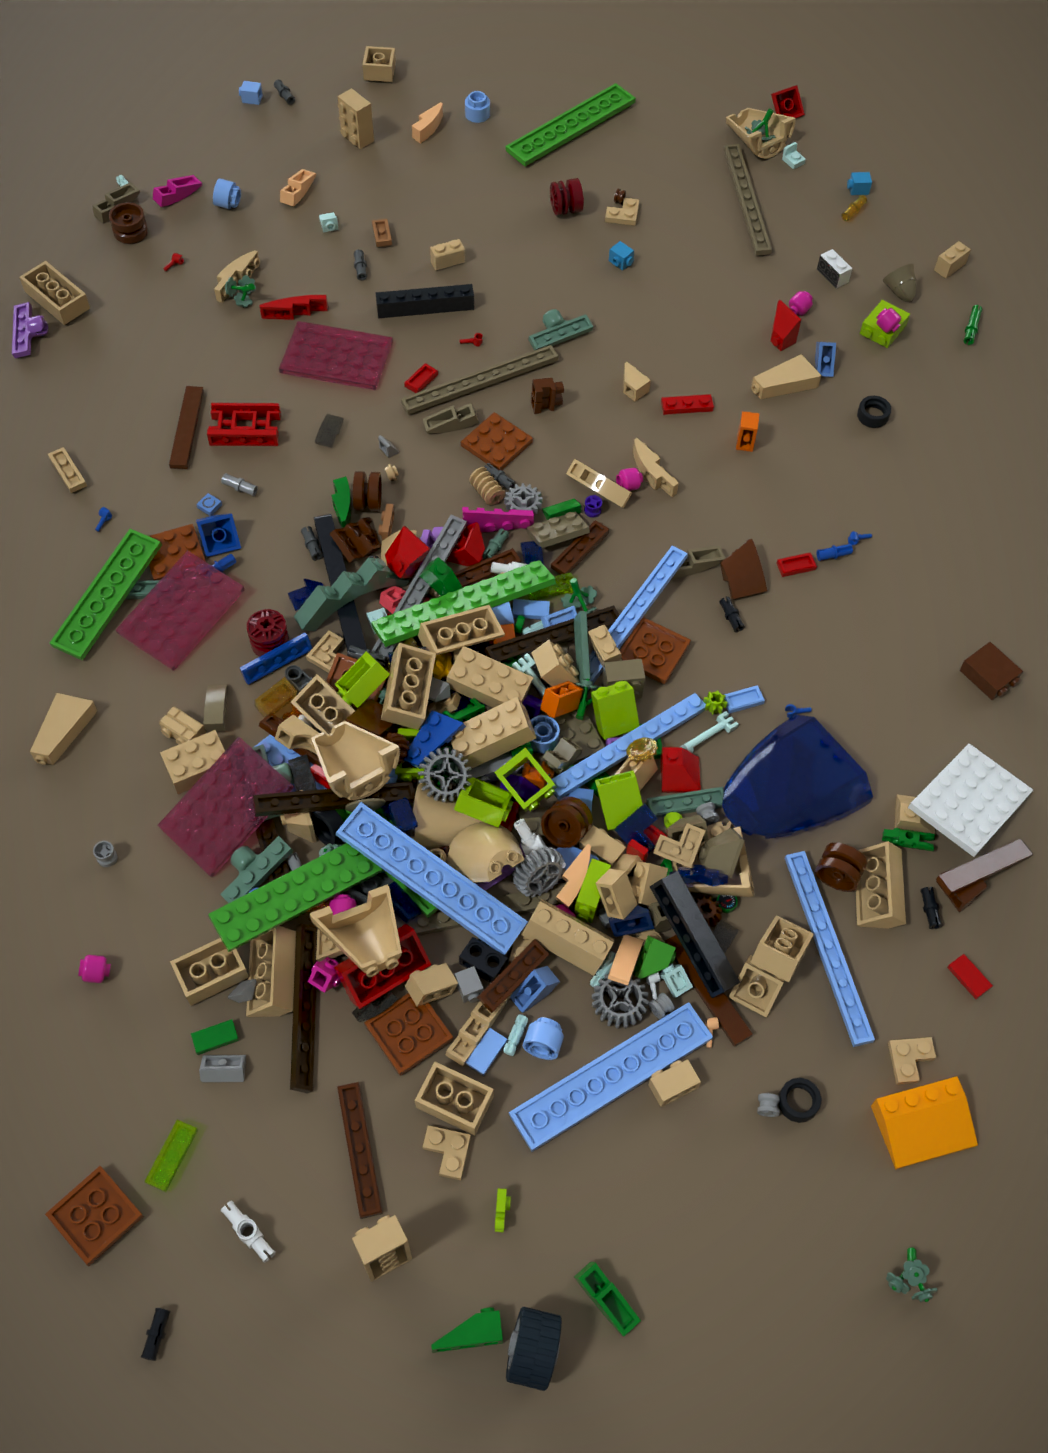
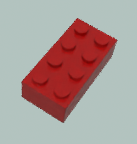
M407 924L397 929L402 954L398 959L399 964L395 968L390 970L386 968L377 975L368 977L349 958L334 967L351 1002L357 1008L361 1009L405 982L414 971H422L431 966L430 960L415 930Z

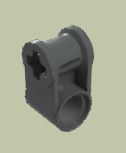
M291 665L285 670L286 683L297 695L312 680L311 677L296 665Z

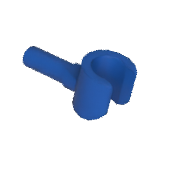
M105 507L99 510V516L102 518L95 528L97 532L100 531L106 520L109 521L112 518V514Z
M853 531L850 537H848V544L857 545L861 539L872 538V534L858 535L857 532Z
M792 704L785 707V711H793L787 713L789 719H793L796 714L812 711L811 707L799 709Z

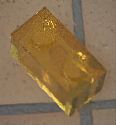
M284 677L255 699L254 706L265 718L270 713H277L296 697L297 691Z

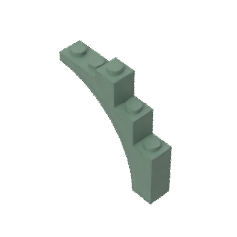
M368 557L356 573L343 571L331 587L318 585L294 615V618L302 630L316 631L335 611L357 597L384 587L406 586L409 580L407 578L400 579L386 566L382 559Z

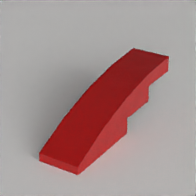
M327 295L295 296L260 304L262 319L294 320L295 315L311 316V311H328Z

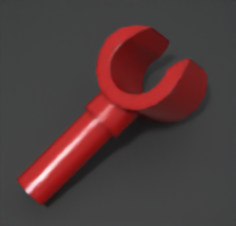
M174 253L170 263L163 268L164 271H167L175 263L182 265L184 259L181 258L182 255Z
M476 333L474 338L460 339V344L473 343L478 347L482 344L483 335Z

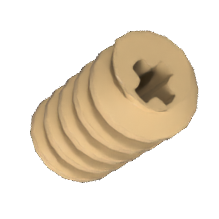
M480 467L471 474L470 484L481 495L486 504L495 505L503 500L506 492L494 480L491 473L486 471L487 468Z

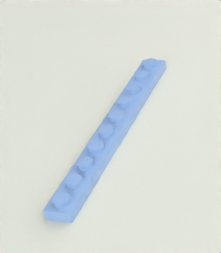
M671 546L608 631L618 649H620L687 559L688 553ZM593 650L589 655L590 681H593L594 684L603 672V667Z
M694 693L552 778L551 780L557 787L554 789L555 797L558 800L628 758L636 748L643 749L705 711L706 704Z
M802 851L788 854L784 859L810 930L814 933L813 938L851 1043L853 1047L873 1043L875 1038L806 853Z

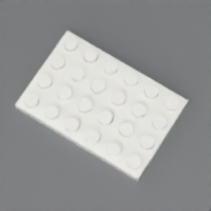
M968 744L910 803L908 808L975 857L1029 797L1033 789L977 748Z

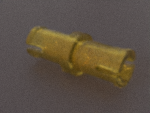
M860 195L858 199L851 202L846 211L841 214L842 219L849 221L854 214H858L860 208L867 203V198L864 195Z

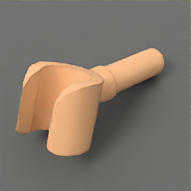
M717 1017L709 1018L705 1022V1026L712 1036L713 1030L719 1029ZM712 1040L707 1043L706 1048H712Z

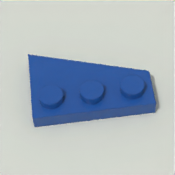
M432 710L409 746L408 757L404 758V762L421 769L419 765L426 764L423 758L428 757L431 759L429 756L431 751L436 755V749H439L445 743L448 744L453 739L452 736L466 727L465 724Z

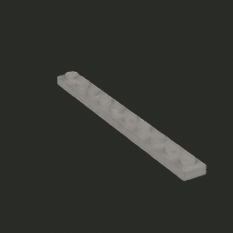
M450 515L394 613L421 604L424 601L431 586L419 575L437 557L444 562L447 561L467 526V521ZM379 638L372 652L387 656L386 662L378 660L385 663L386 666L399 642L385 647Z

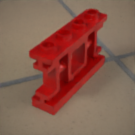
M211 403L212 420H218V425L209 426L207 429L210 446H278V427L271 426L272 420H280L281 417L280 405L278 403ZM224 417H232V420H224ZM258 417H266V420H258ZM237 420H252V426H237ZM223 426H231V429H223Z

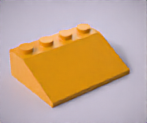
M958 1076L877 1098L871 1105L895 1170L978 1146L967 1098Z

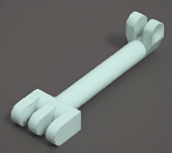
M527 653L524 655V659H518L519 664L514 662L512 666L514 669L532 676V683L543 696L546 687L532 670L531 666L535 662Z
M725 711L717 717L716 721L718 724L680 747L693 753V747L723 729L730 733L738 728L739 724L737 722L731 724L734 719L732 716L727 718L729 713Z

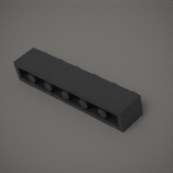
M472 284L375 292L378 319L474 310Z
M677 871L651 885L650 889L711 998L739 984L740 981L679 872Z

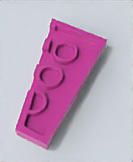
M462 507V519L467 521V525L477 522L481 532L499 531L501 528L504 530L526 529L534 524L533 510L511 509L509 512H504L502 509L496 508L494 511H485L484 508L469 510L468 507Z

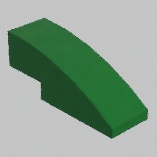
M346 476L333 480L335 494L331 495L333 507L341 528L350 523L352 511L350 488Z
M591 1261L574 1276L594 1304L623 1337L641 1321L613 1282L608 1280L595 1262Z

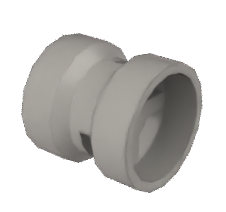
M100 841L93 848V854L100 866L111 867L116 863L118 856L110 842Z

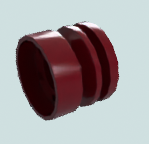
M578 178L566 180L565 185L563 181L550 184V202L556 216L562 213L563 215L567 214L568 208L571 213L583 211L584 196Z
M263 609L255 612L249 618L247 633L253 652L259 657L289 641L286 620L278 611Z

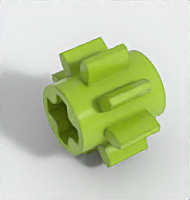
M718 690L712 693L709 691L708 696L704 697L703 700L706 704L705 711L708 710L712 715L718 712L722 714L723 708L727 706V702L724 701L726 695H722Z

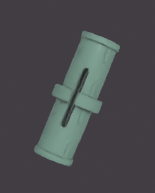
M499 529L495 537L490 539L482 555L484 560L487 556L488 558L493 557L497 551L501 550L502 544L509 537V533L506 530Z

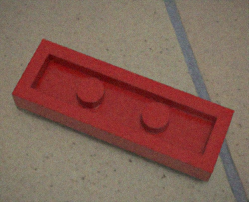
M711 394L661 398L663 415L712 412L714 409Z

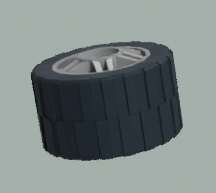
M524 1306L520 1309L508 1348L507 1382L542 1391L547 1390L559 1354L562 1327L560 1315Z

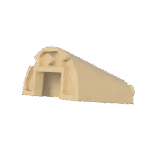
M746 108L741 110L737 117L736 114L727 116L726 124L730 126L756 156L764 159L774 157L784 149L788 137L791 138L796 121L794 117L773 113L768 122L769 135H775L776 138H772V140L764 143L762 137L766 136L765 134L762 135V132L759 131L748 134L745 127L752 131V121H762L767 113L766 111Z
M347 721L334 726L330 734L326 735L322 732L311 738L331 790L341 798L359 800L374 794L391 778L389 774L398 765L400 749L397 744Z
M425 782L418 784L413 806L411 838L427 850L450 846L454 837L461 830L474 823L483 822L455 811L454 807L458 798L454 794V801L450 802L448 796L446 802H441V796L435 801V793L430 797L427 796L429 788L422 791L421 788L426 785Z
M479 822L467 826L454 837L449 846L450 849L446 863L472 882H490L502 875L504 865L514 867L525 859L519 842L512 832L501 825L498 828L485 822Z
M741 827L734 828V830L743 838ZM705 841L700 844L691 868L672 861L673 873L679 872L689 892L754 897V886L745 842L732 878H728L701 864L698 854L700 848L704 847Z
M388 884L368 891L367 903L333 915L330 906L310 913V919L313 924L368 977H373L386 968L389 970L393 969L399 964L398 959L402 951Z

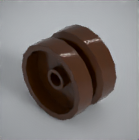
M129 202L120 203L110 210V223L114 237L118 241L132 244L143 240L147 236L148 228L144 212L139 205Z
M355 471L352 490L354 510L364 511L368 500L370 511H380L382 499L381 472H371L367 482L365 471Z
M572 796L563 797L545 812L542 817L541 827L543 834L552 844L561 848H570L576 845L591 829L593 818L590 809L583 801Z
M830 843L826 846L815 873L827 886L844 892H852L858 887L868 862L866 857L857 849L842 843Z

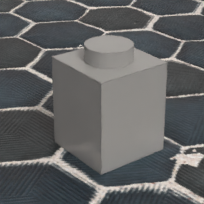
M473 966L455 973V978L458 982L457 987L463 1002L469 1001L472 1003L478 1001L477 996L483 991V986L475 967Z

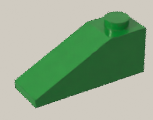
M439 557L430 562L419 575L440 596L463 588L453 570Z
M493 1307L480 1309L481 1313H476L431 1344L432 1353L503 1344L500 1310L495 1311Z

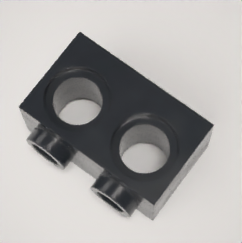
M472 937L459 956V964L467 969L474 966L478 976L491 983L508 966V958L506 954L502 955L489 947L481 939ZM474 951H478L481 953V955L478 957H474L471 955V953ZM490 962H497L499 965L497 967H490L488 964Z

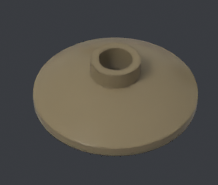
M379 798L363 799L347 804L345 810L353 812L359 803L362 802L373 811H376L383 807L386 802L384 799Z

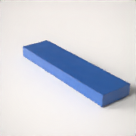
M303 633L241 666L240 670L245 682L249 685L311 651L313 648L306 633Z

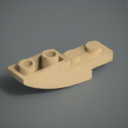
M254 250L237 258L218 274V285L214 288L218 302L223 303L229 296L225 291V284L229 277H233L237 286L238 280L242 279L244 275L251 277L254 270L259 267L258 251Z
M638 438L634 439V459L644 479L654 490L661 487L671 497L675 496L679 485L677 480L670 476L663 467L659 466L660 458L656 453L652 452Z
M576 459L573 460L566 473L624 508L632 494L629 490Z

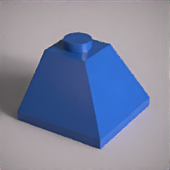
M232 513L196 520L206 557L241 549Z

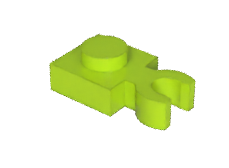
M498 1188L495 1232L504 1233L505 1210L510 1211L511 1196H507V1189Z

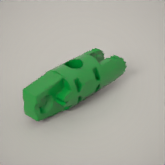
M900 828L883 830L882 841H889L899 847L934 851L933 844L919 841L934 840L935 834Z

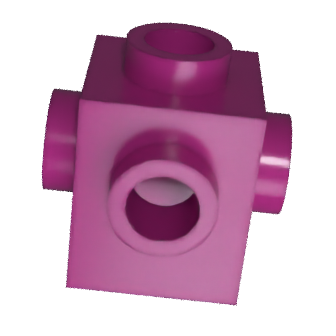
M329 957L322 961H317L311 970L312 973L308 982L324 993L333 987H337L341 983L334 969L338 962Z

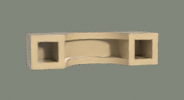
M292 715L279 724L275 739L288 749L303 748L317 755L311 738L320 733L295 715Z

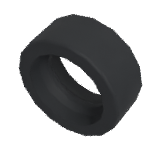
M867 396L860 402L857 417L867 427H882L889 420L891 405L881 396ZM870 407L877 408L883 412V415L873 416L867 413L865 409Z
M336 810L317 811L312 814L311 821L314 832L325 845L331 843L333 845L342 841V839L336 836V832L344 821Z
M793 1078L786 1082L779 1093L780 1102L778 1104L779 1109L786 1118L801 1123L809 1121L816 1115L821 1107L822 1098L819 1089L810 1080ZM801 1088L807 1091L812 1097L811 1108L802 1113L790 1108L787 1102V1095L790 1090Z

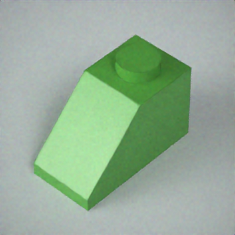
M648 935L633 975L642 979L667 968L675 958L676 947Z

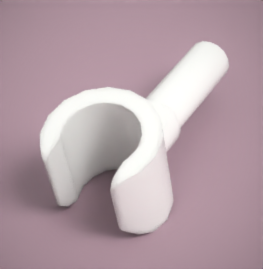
M656 972L646 977V981L651 988L653 1000L658 999L655 983L660 981L659 973Z

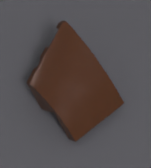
M370 517L361 518L356 523H349L344 528L334 529L329 533L349 563L360 560L381 548L377 533L370 526L372 522Z
M748 539L739 549H736L729 557L720 562L723 580L728 581L731 599L767 591L758 552L753 539Z

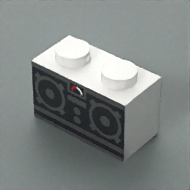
M832 249L820 255L817 270L837 289L849 283L852 267Z

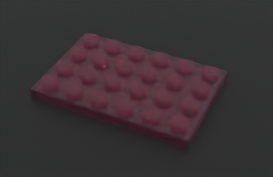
M298 321L280 364L279 372L376 390L393 343V338Z
M186 551L118 626L116 632L174 671L244 592V586L191 552Z
M238 737L157 826L209 876L213 877L230 859L235 850L240 848L268 817H255L253 795L290 792L294 786L243 739Z

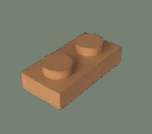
M372 220L376 247L392 245L388 220Z
M386 504V509L382 510L381 520L383 524L379 525V535L382 536V541L391 535L395 516L394 504Z

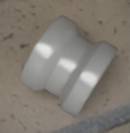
M712 802L704 803L696 808L697 815H700L706 821V826L714 824L720 819L718 813L715 812L716 807Z
M664 993L659 994L658 999L651 1000L648 1004L650 1010L658 1019L664 1018L667 1012L675 1010L674 1004Z
M771 1093L759 1094L758 1101L760 1106L757 1108V1113L765 1117L779 1116L777 1105L780 1102V1097Z

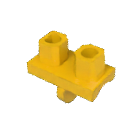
M446 652L436 655L433 669L435 678L441 680L443 677L447 679L453 666L451 665L452 653Z

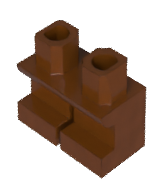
M553 378L532 380L531 405L534 414L541 413V409L545 408L554 411L556 405L563 404L561 393H564V386L562 381L554 382Z

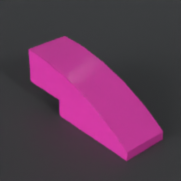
M194 175L168 179L166 186L153 189V200L161 207L171 205L195 192L202 186V182Z

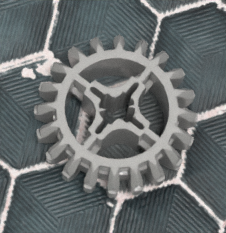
M439 748L436 749L437 756L431 751L429 753L431 759L428 757L423 758L427 765H419L420 768L424 769V772L420 771L418 775L424 776V779H420L418 782H425L426 785L421 789L424 791L429 788L428 797L435 793V801L441 796V802H446L448 796L451 802L454 801L453 794L458 798L459 790L466 791V788L463 787L464 784L466 786L471 785L470 782L466 781V778H472V775L466 774V771H470L472 768H465L464 765L468 763V760H460L463 757L462 753L455 757V749L449 754V748H444L442 754ZM443 758L441 768L438 771H430L433 763ZM449 760L458 766L460 773L454 772L450 768ZM443 769H445L447 774L454 776L446 778L445 781L443 776L436 774L444 772ZM430 777L439 780L441 791L432 784ZM452 779H460L458 785L453 790L447 792L450 781Z
M547 846L543 848L538 847L536 851L531 850L530 854H525V860L515 866L516 870L513 871L514 877L512 879L519 892L521 891L526 897L541 896L543 892L547 893L549 889H553L555 884H559L558 880L562 878V874L566 871V864L563 856L556 849L548 848Z
M606 974L605 981L599 979L598 983L600 986H594L595 993L592 994V999L595 1001L592 1002V1007L597 1008L595 1014H602L600 1017L601 1022L608 1019V1026L612 1022L616 1023V1028H619L620 1023H623V1027L626 1029L628 1022L634 1026L636 1019L642 1020V1014H646L647 1011L645 1007L649 1004V1001L646 999L648 992H644L645 985H639V978L633 981L631 977L627 986L609 980V975ZM616 986H621L625 988L617 989ZM605 992L611 1000L609 1007L605 1005L603 1000ZM632 992L637 1000L636 1007L632 1005V1001L629 999ZM623 997H624V1001H623V1002H622V1001H621V1002H618V1001L616 1002V999H617V998H623ZM621 1010L625 1013H616V1011Z

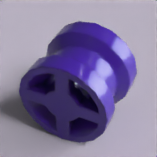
M590 495L585 499L584 512L588 517H598L602 511V499L596 495Z

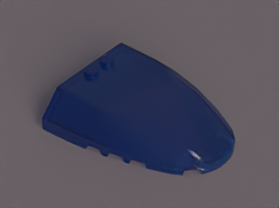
M796 714L770 732L744 758L726 783L723 790L722 806L730 822L735 827H741L743 833L749 836L752 834L765 836V839L789 836L801 830L808 831L811 827L824 826L829 821L844 818L868 805L873 799V794L867 773L817 719L811 716Z

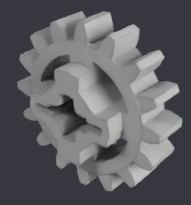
M522 483L521 487L516 484L515 489L509 488V492L505 493L504 504L506 505V510H533L534 514H538V510H541L543 498L541 497V492H537V487L532 489L531 484L525 487L524 483Z

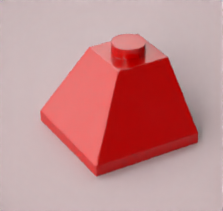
M797 85L771 94L776 114L794 118L805 115Z
M781 300L777 303L771 334L772 344L780 351L796 344L801 319Z
M477 522L465 527L447 561L468 567L482 560L485 546Z
M403 526L385 554L387 566L400 579L411 578L430 551V548L406 526Z
M662 747L660 756L662 793H685L701 790L699 757L682 747Z

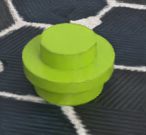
M670 812L664 817V826L668 828L683 817L679 813Z

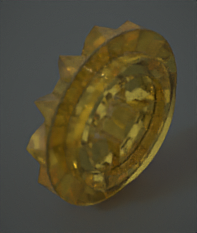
M645 737L633 741L628 746L626 752L630 760H634L635 763L641 760L644 763L646 759L651 760V756L656 755L658 747L655 740Z

